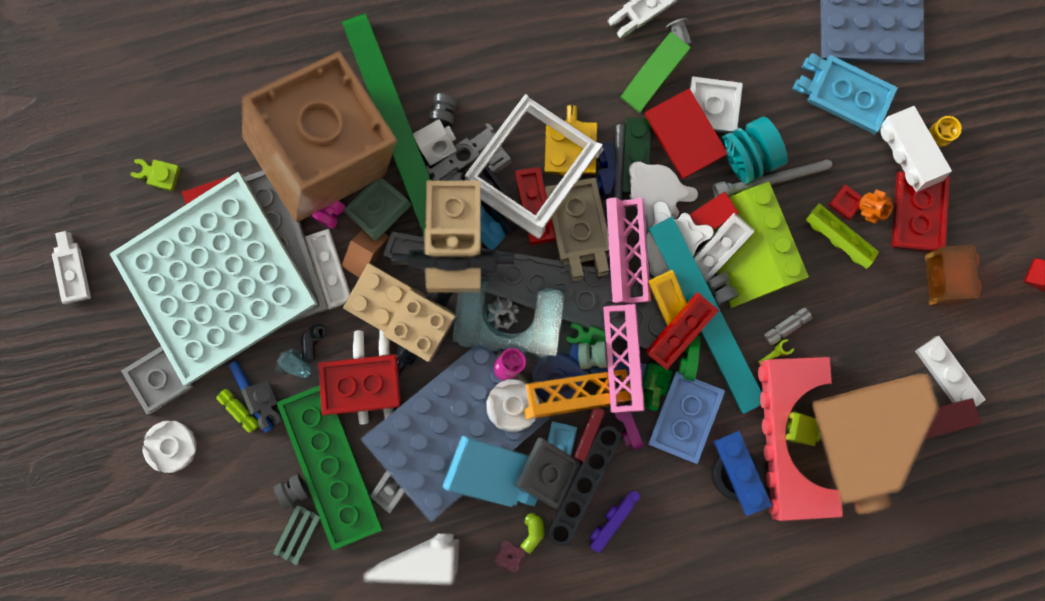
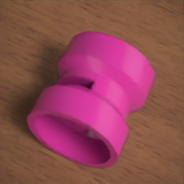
M337 201L312 214L311 218L334 229L338 223L337 216L343 213L346 206Z
M515 348L505 350L494 362L493 369L496 377L503 381L515 379L525 368V356Z

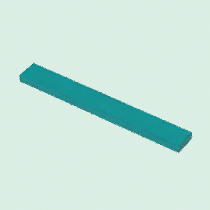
M673 216L648 228L669 271L672 270L675 273L686 302L688 303L698 292L719 310L700 332L741 413L745 414L760 406V394L762 392Z

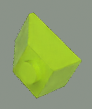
M790 413L786 424V441L806 446H815L816 442H819L821 438L818 420L802 414Z

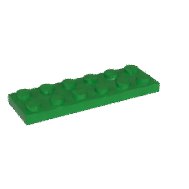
M320 385L276 402L332 551L382 531V525L339 414L322 415Z

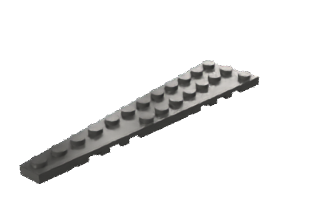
M392 232L383 256L391 259L392 253L409 254V250H425V238ZM514 253V265L497 264V268H481L482 292L505 300L510 297L513 303L569 323L578 322L586 329H590L591 325L605 329L603 307L620 305L612 300L611 271L608 272L607 276L597 278L595 267L582 266L584 275L582 281L572 282L569 265H564L563 262L517 253ZM417 268L426 272L425 268ZM637 280L630 288L631 298L643 296V285ZM651 288V302L635 303L637 307L640 348L646 350L667 327ZM625 311L610 312V323L619 330L626 322ZM625 327L622 333L627 337V331ZM620 335L616 338L620 341L627 343V341Z

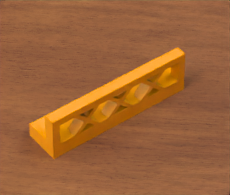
M627 370L614 371V376H620V380L623 383L628 377ZM608 372L527 384L526 390L529 407L524 409L526 420L611 406L610 388L607 386L609 382ZM587 381H593L600 387L596 395L591 396L583 390ZM628 381L626 386L630 389V384ZM567 384L576 391L571 399H565L558 394L562 385ZM624 387L622 388L623 391L616 395L617 405L625 404L632 400L631 393ZM543 388L551 394L546 403L537 404L534 389Z

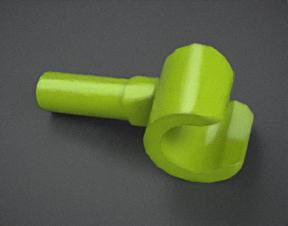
M788 339L778 342L772 353L758 361L759 365L761 361L774 359L779 356L785 357L791 354L794 348L787 352L782 348L783 343L787 342Z

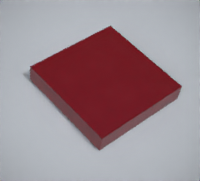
M598 408L591 410L573 454L574 458L585 462L605 411Z

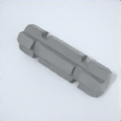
M806 308L799 310L795 315L790 316L775 326L776 329L773 328L766 332L764 335L765 339L770 345L776 344L781 340V337L785 338L801 327V324L812 319L811 313Z

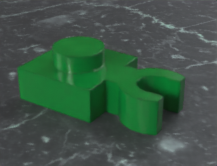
M573 322L571 327L577 329L579 335L574 337L568 334L566 338L570 343L582 342L589 345L606 341L605 329L591 325L589 331H587L578 322Z

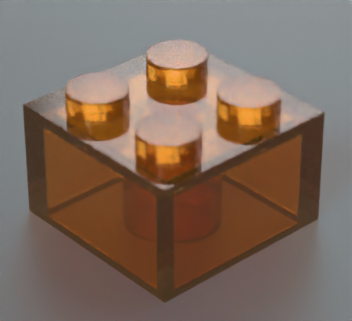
M975 245L945 246L925 255L929 306L957 305L980 298L979 294L982 290V284L977 274L979 255L975 251Z

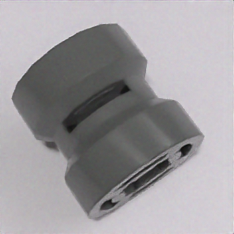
M435 94L433 98L434 109L430 111L429 121L435 122L440 119L443 126H453L455 119L453 113L458 107L459 100L450 95Z
M724 272L706 282L718 307L740 295L737 288L732 287L728 272Z
M299 473L290 477L288 482H280L274 485L276 497L284 509L292 506L296 500L302 501L309 497L308 488Z

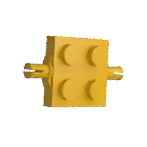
M571 105L567 106V120L565 122L596 142L597 123L577 121L578 107L573 105V115H571ZM546 124L545 174L565 176L583 151V148ZM596 157L582 175L596 174Z

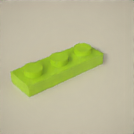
M818 203L806 219L814 230L823 233L835 247L841 248L850 255L856 264L862 265L866 269L874 262L879 253L878 250L820 203Z

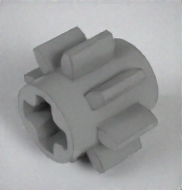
M497 297L493 304H488L490 313L487 314L489 322L494 321L495 329L501 327L508 330L513 322H518L515 314L519 313L517 305H512L510 297L506 300Z

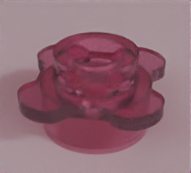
M504 541L501 544L500 554L495 557V563L498 566L503 565L509 568L510 572H516L519 569L518 564L521 558L525 556V550L522 547L512 546L510 541ZM508 554H512V559H508Z

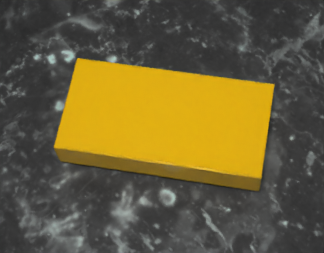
M672 270L648 281L667 326L687 304L675 273Z

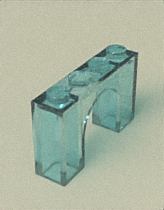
M481 279V292H458L453 341L459 342V346L472 348L475 345L485 346L484 349L489 351H500V348H515L521 351L523 355L526 352L536 353L537 357L545 359L557 355L566 290L540 287L532 325L525 331L516 334L501 332L495 329L488 321L486 300L489 279Z

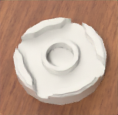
M508 379L498 383L490 392L486 401L487 414L490 421L497 428L506 432H520L527 429L535 421V419L526 420L524 409L529 407V400L524 382ZM535 392L537 404H539V399Z
M178 421L160 422L154 425L144 438L143 455L146 462L157 471L164 473L177 472L186 468L193 461L196 453V439L193 431L183 423Z

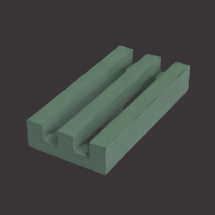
M297 505L273 554L279 555L283 559L298 565L320 521L319 515ZM300 513H303L304 515L285 552L282 549ZM309 517H311L313 521L296 555L293 556L291 553Z

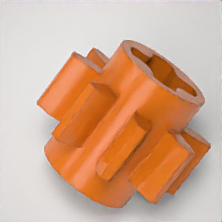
M876 189L874 194L869 192L862 197L859 208L862 211L861 215L866 217L865 220L876 224L878 219L884 220L890 216L893 204L891 198L886 196L887 193Z

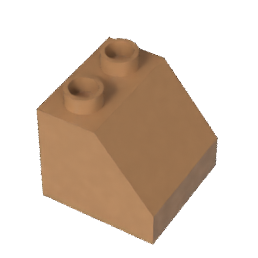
M919 373L814 401L813 406L841 502L854 501L857 513L872 512L891 506L888 493L900 490L937 410L927 374Z

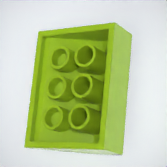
M768 181L731 196L730 199L740 212L738 216L754 229V233L716 272L717 276L728 272L732 287H736L740 294L728 302L730 308L807 279L809 276L770 182ZM718 227V228H716L715 230H713V231H714L713 235L716 233V231H717L720 227Z

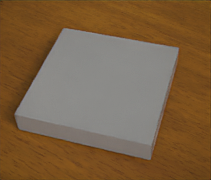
M161 346L121 370L147 415L154 413L194 388L193 384L183 386Z

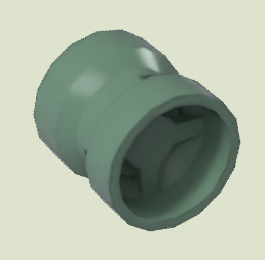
M606 341L597 342L595 345L579 343L578 356L581 370L590 369L592 366L608 368Z

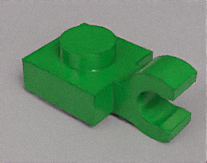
M648 363L643 381V389H646V392L643 394L645 409L658 410L660 396L667 395L673 374L672 370L665 369L657 364Z

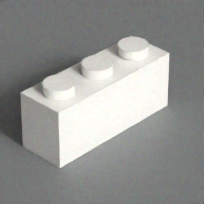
M915 106L888 116L880 127L881 136L890 145L895 161L901 165L907 182L913 186L916 192L942 182L952 172Z

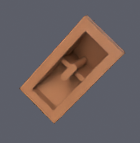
M362 229L351 240L342 263V268L360 278L368 263H375L389 241L390 236L383 233L375 241Z

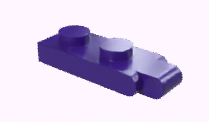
M629 491L618 506L613 505L605 515V518L608 520L603 527L597 526L589 536L591 540L589 546L597 553H600L639 500L640 495L637 491Z

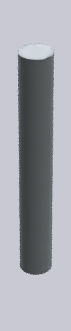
M616 125L612 198L616 197L620 200H623L625 125Z

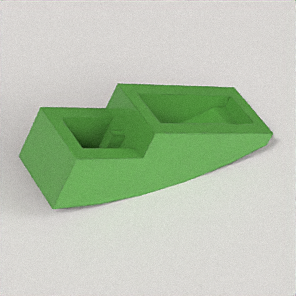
M670 32L629 84L621 99L641 113L671 77L673 71L688 55L691 47Z

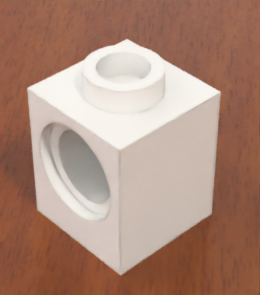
M440 119L413 133L421 152L430 166L457 151L452 142L456 140L449 126L444 128Z

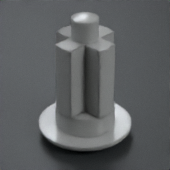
M687 18L669 23L666 28L671 27L672 33L687 45L692 43L684 23L688 20Z

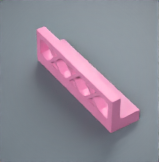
M616 197L606 199L612 300L620 305L651 302V291L648 283L650 276L644 199L638 198L624 201ZM637 206L638 215L631 223L626 218L625 207ZM633 229L639 233L640 238L634 248L627 243V236ZM634 255L641 259V267L636 273L629 269V261ZM637 280L643 285V296L631 298L630 288Z
M635 304L603 307L611 413L645 411L637 307ZM625 311L626 322L618 330L610 323V312ZM625 327L627 331V337L622 333ZM611 328L616 331L613 337H611ZM619 335L628 344V348L621 356L612 349V343ZM613 354L618 358L615 363H613ZM627 354L629 357V363L623 359ZM621 361L630 370V375L623 383L614 376V369ZM629 380L631 382V390L626 386ZM615 381L620 384L617 390L615 389ZM623 387L632 395V406L617 407L616 395Z

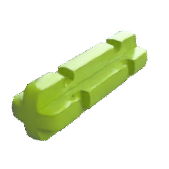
M224 389L218 394L217 400L222 405H226L225 409L239 423H243L242 427L247 432L252 433L259 427L258 420L250 416V412L238 399H234V395L228 389Z

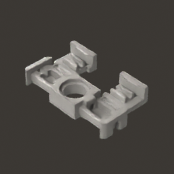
M485 124L486 129L470 141L467 138L455 145L456 152L448 155V157L431 169L427 165L426 169L433 181H452L453 179L463 181L461 178L462 172L473 165L496 134L492 126ZM500 146L489 161L490 165L488 167L494 174H497L512 163L511 158L502 146ZM461 150H468L471 156L466 161H459L457 154Z

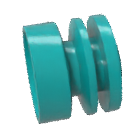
M765 116L746 124V132L738 128L733 133H728L722 137V144L727 152L726 158L735 175L744 184L752 182L754 177H762L763 169L767 172H772L786 165L788 161L787 151L781 135L775 125Z

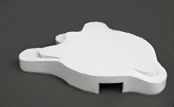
M634 162L629 167L630 183H632L629 196L630 199H644L647 232H649L648 228L654 225V205L657 202H666L673 218H677L679 215V210L676 207L677 202H692L698 196L695 188L680 183L676 174L666 166Z
M659 201L654 205V225L672 217L666 202ZM682 213L678 219H674L694 257L698 245L713 236V228L709 225H696L688 213ZM648 232L649 270L653 276L657 277L668 272L669 269L650 232Z

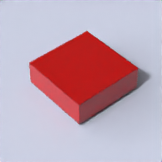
M844 184L828 206L849 221L859 209L862 196Z

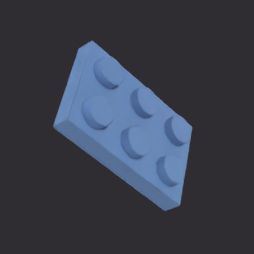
M676 371L649 438L648 445L698 464L725 390L697 379L694 382L683 380V374H679Z

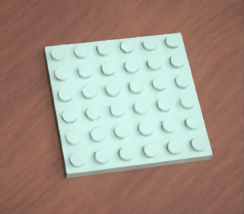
M240 172L230 176L110 253L111 258L183 386L192 384L318 304Z

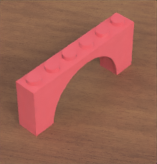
M830 357L761 361V366L758 368V378L762 382L760 404L764 408L762 430L766 435L764 457L768 461L766 484L770 488L769 500L772 506L768 507L770 515H772V519L786 521L843 517L839 491L820 487L806 479L793 464L786 445V424L795 403L807 391L820 385L832 383Z

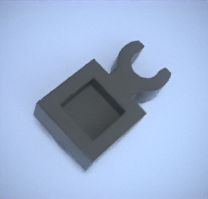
M268 380L246 387L241 391L250 414H259L258 425L261 430L268 427L266 418H270L274 426L281 422L279 414L272 410L277 405V401Z

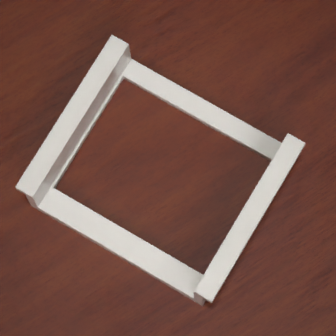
M525 94L465 174V180L480 181L481 200L537 239H540L545 232V225L592 160L595 157L598 158L603 152V144L593 141ZM526 111L583 148V151L536 215L478 177Z

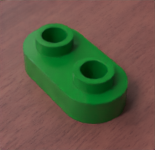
M697 335L682 352L685 356L681 358L679 374H683V380L694 382L699 363L700 335Z

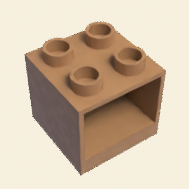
M340 51L243 97L242 137L296 223L385 177L397 140Z

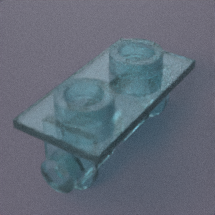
M290 349L288 352L284 351L276 362L278 367L275 371L286 375L290 373L291 375L304 378L310 374L311 369L306 362L300 359L302 356L301 352Z

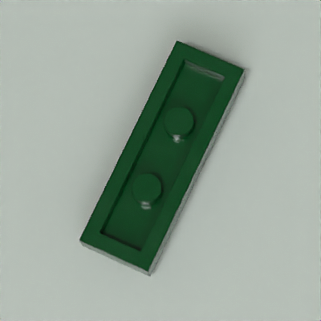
M626 117L623 194H631L630 165L634 162L650 164L651 125L645 118Z

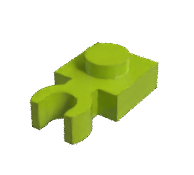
M135 159V163L143 166V170L140 173L131 172V176L138 180L148 178L146 184L149 186L174 192L181 169L178 165L153 159L152 166H149L144 160Z

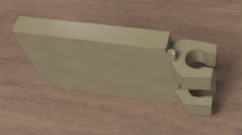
M596 178L579 180L551 217L560 262H563L564 265H569L572 282L582 281L584 275L581 262L594 260L597 278L607 276L609 272L607 257H610L609 236ZM557 185L545 187L547 199Z

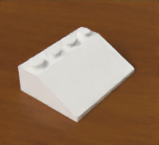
M440 533L435 538L378 563L365 574V580L452 583L458 572L459 539H453V534Z

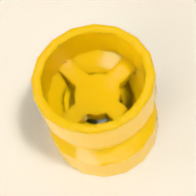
M952 116L942 117L929 128V132L938 147H944L959 137L962 130L961 123Z

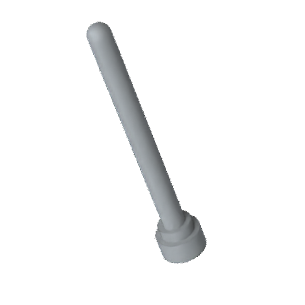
M823 160L769 174L760 178H754L748 184L743 182L731 184L730 182L725 183L722 181L713 184V193L717 197L726 191L728 196L731 197L734 194L768 181L770 184H775L829 170L832 167V162L830 160Z

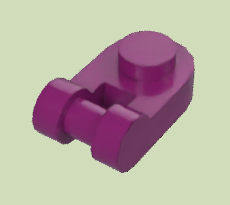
M631 411L614 413L616 418L624 423L626 431L622 432L626 446H632L634 450L644 447Z

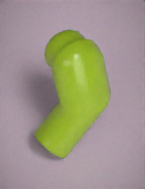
M529 513L525 517L524 522L528 525L529 536L520 545L529 554L532 553L545 536L543 520L535 513Z

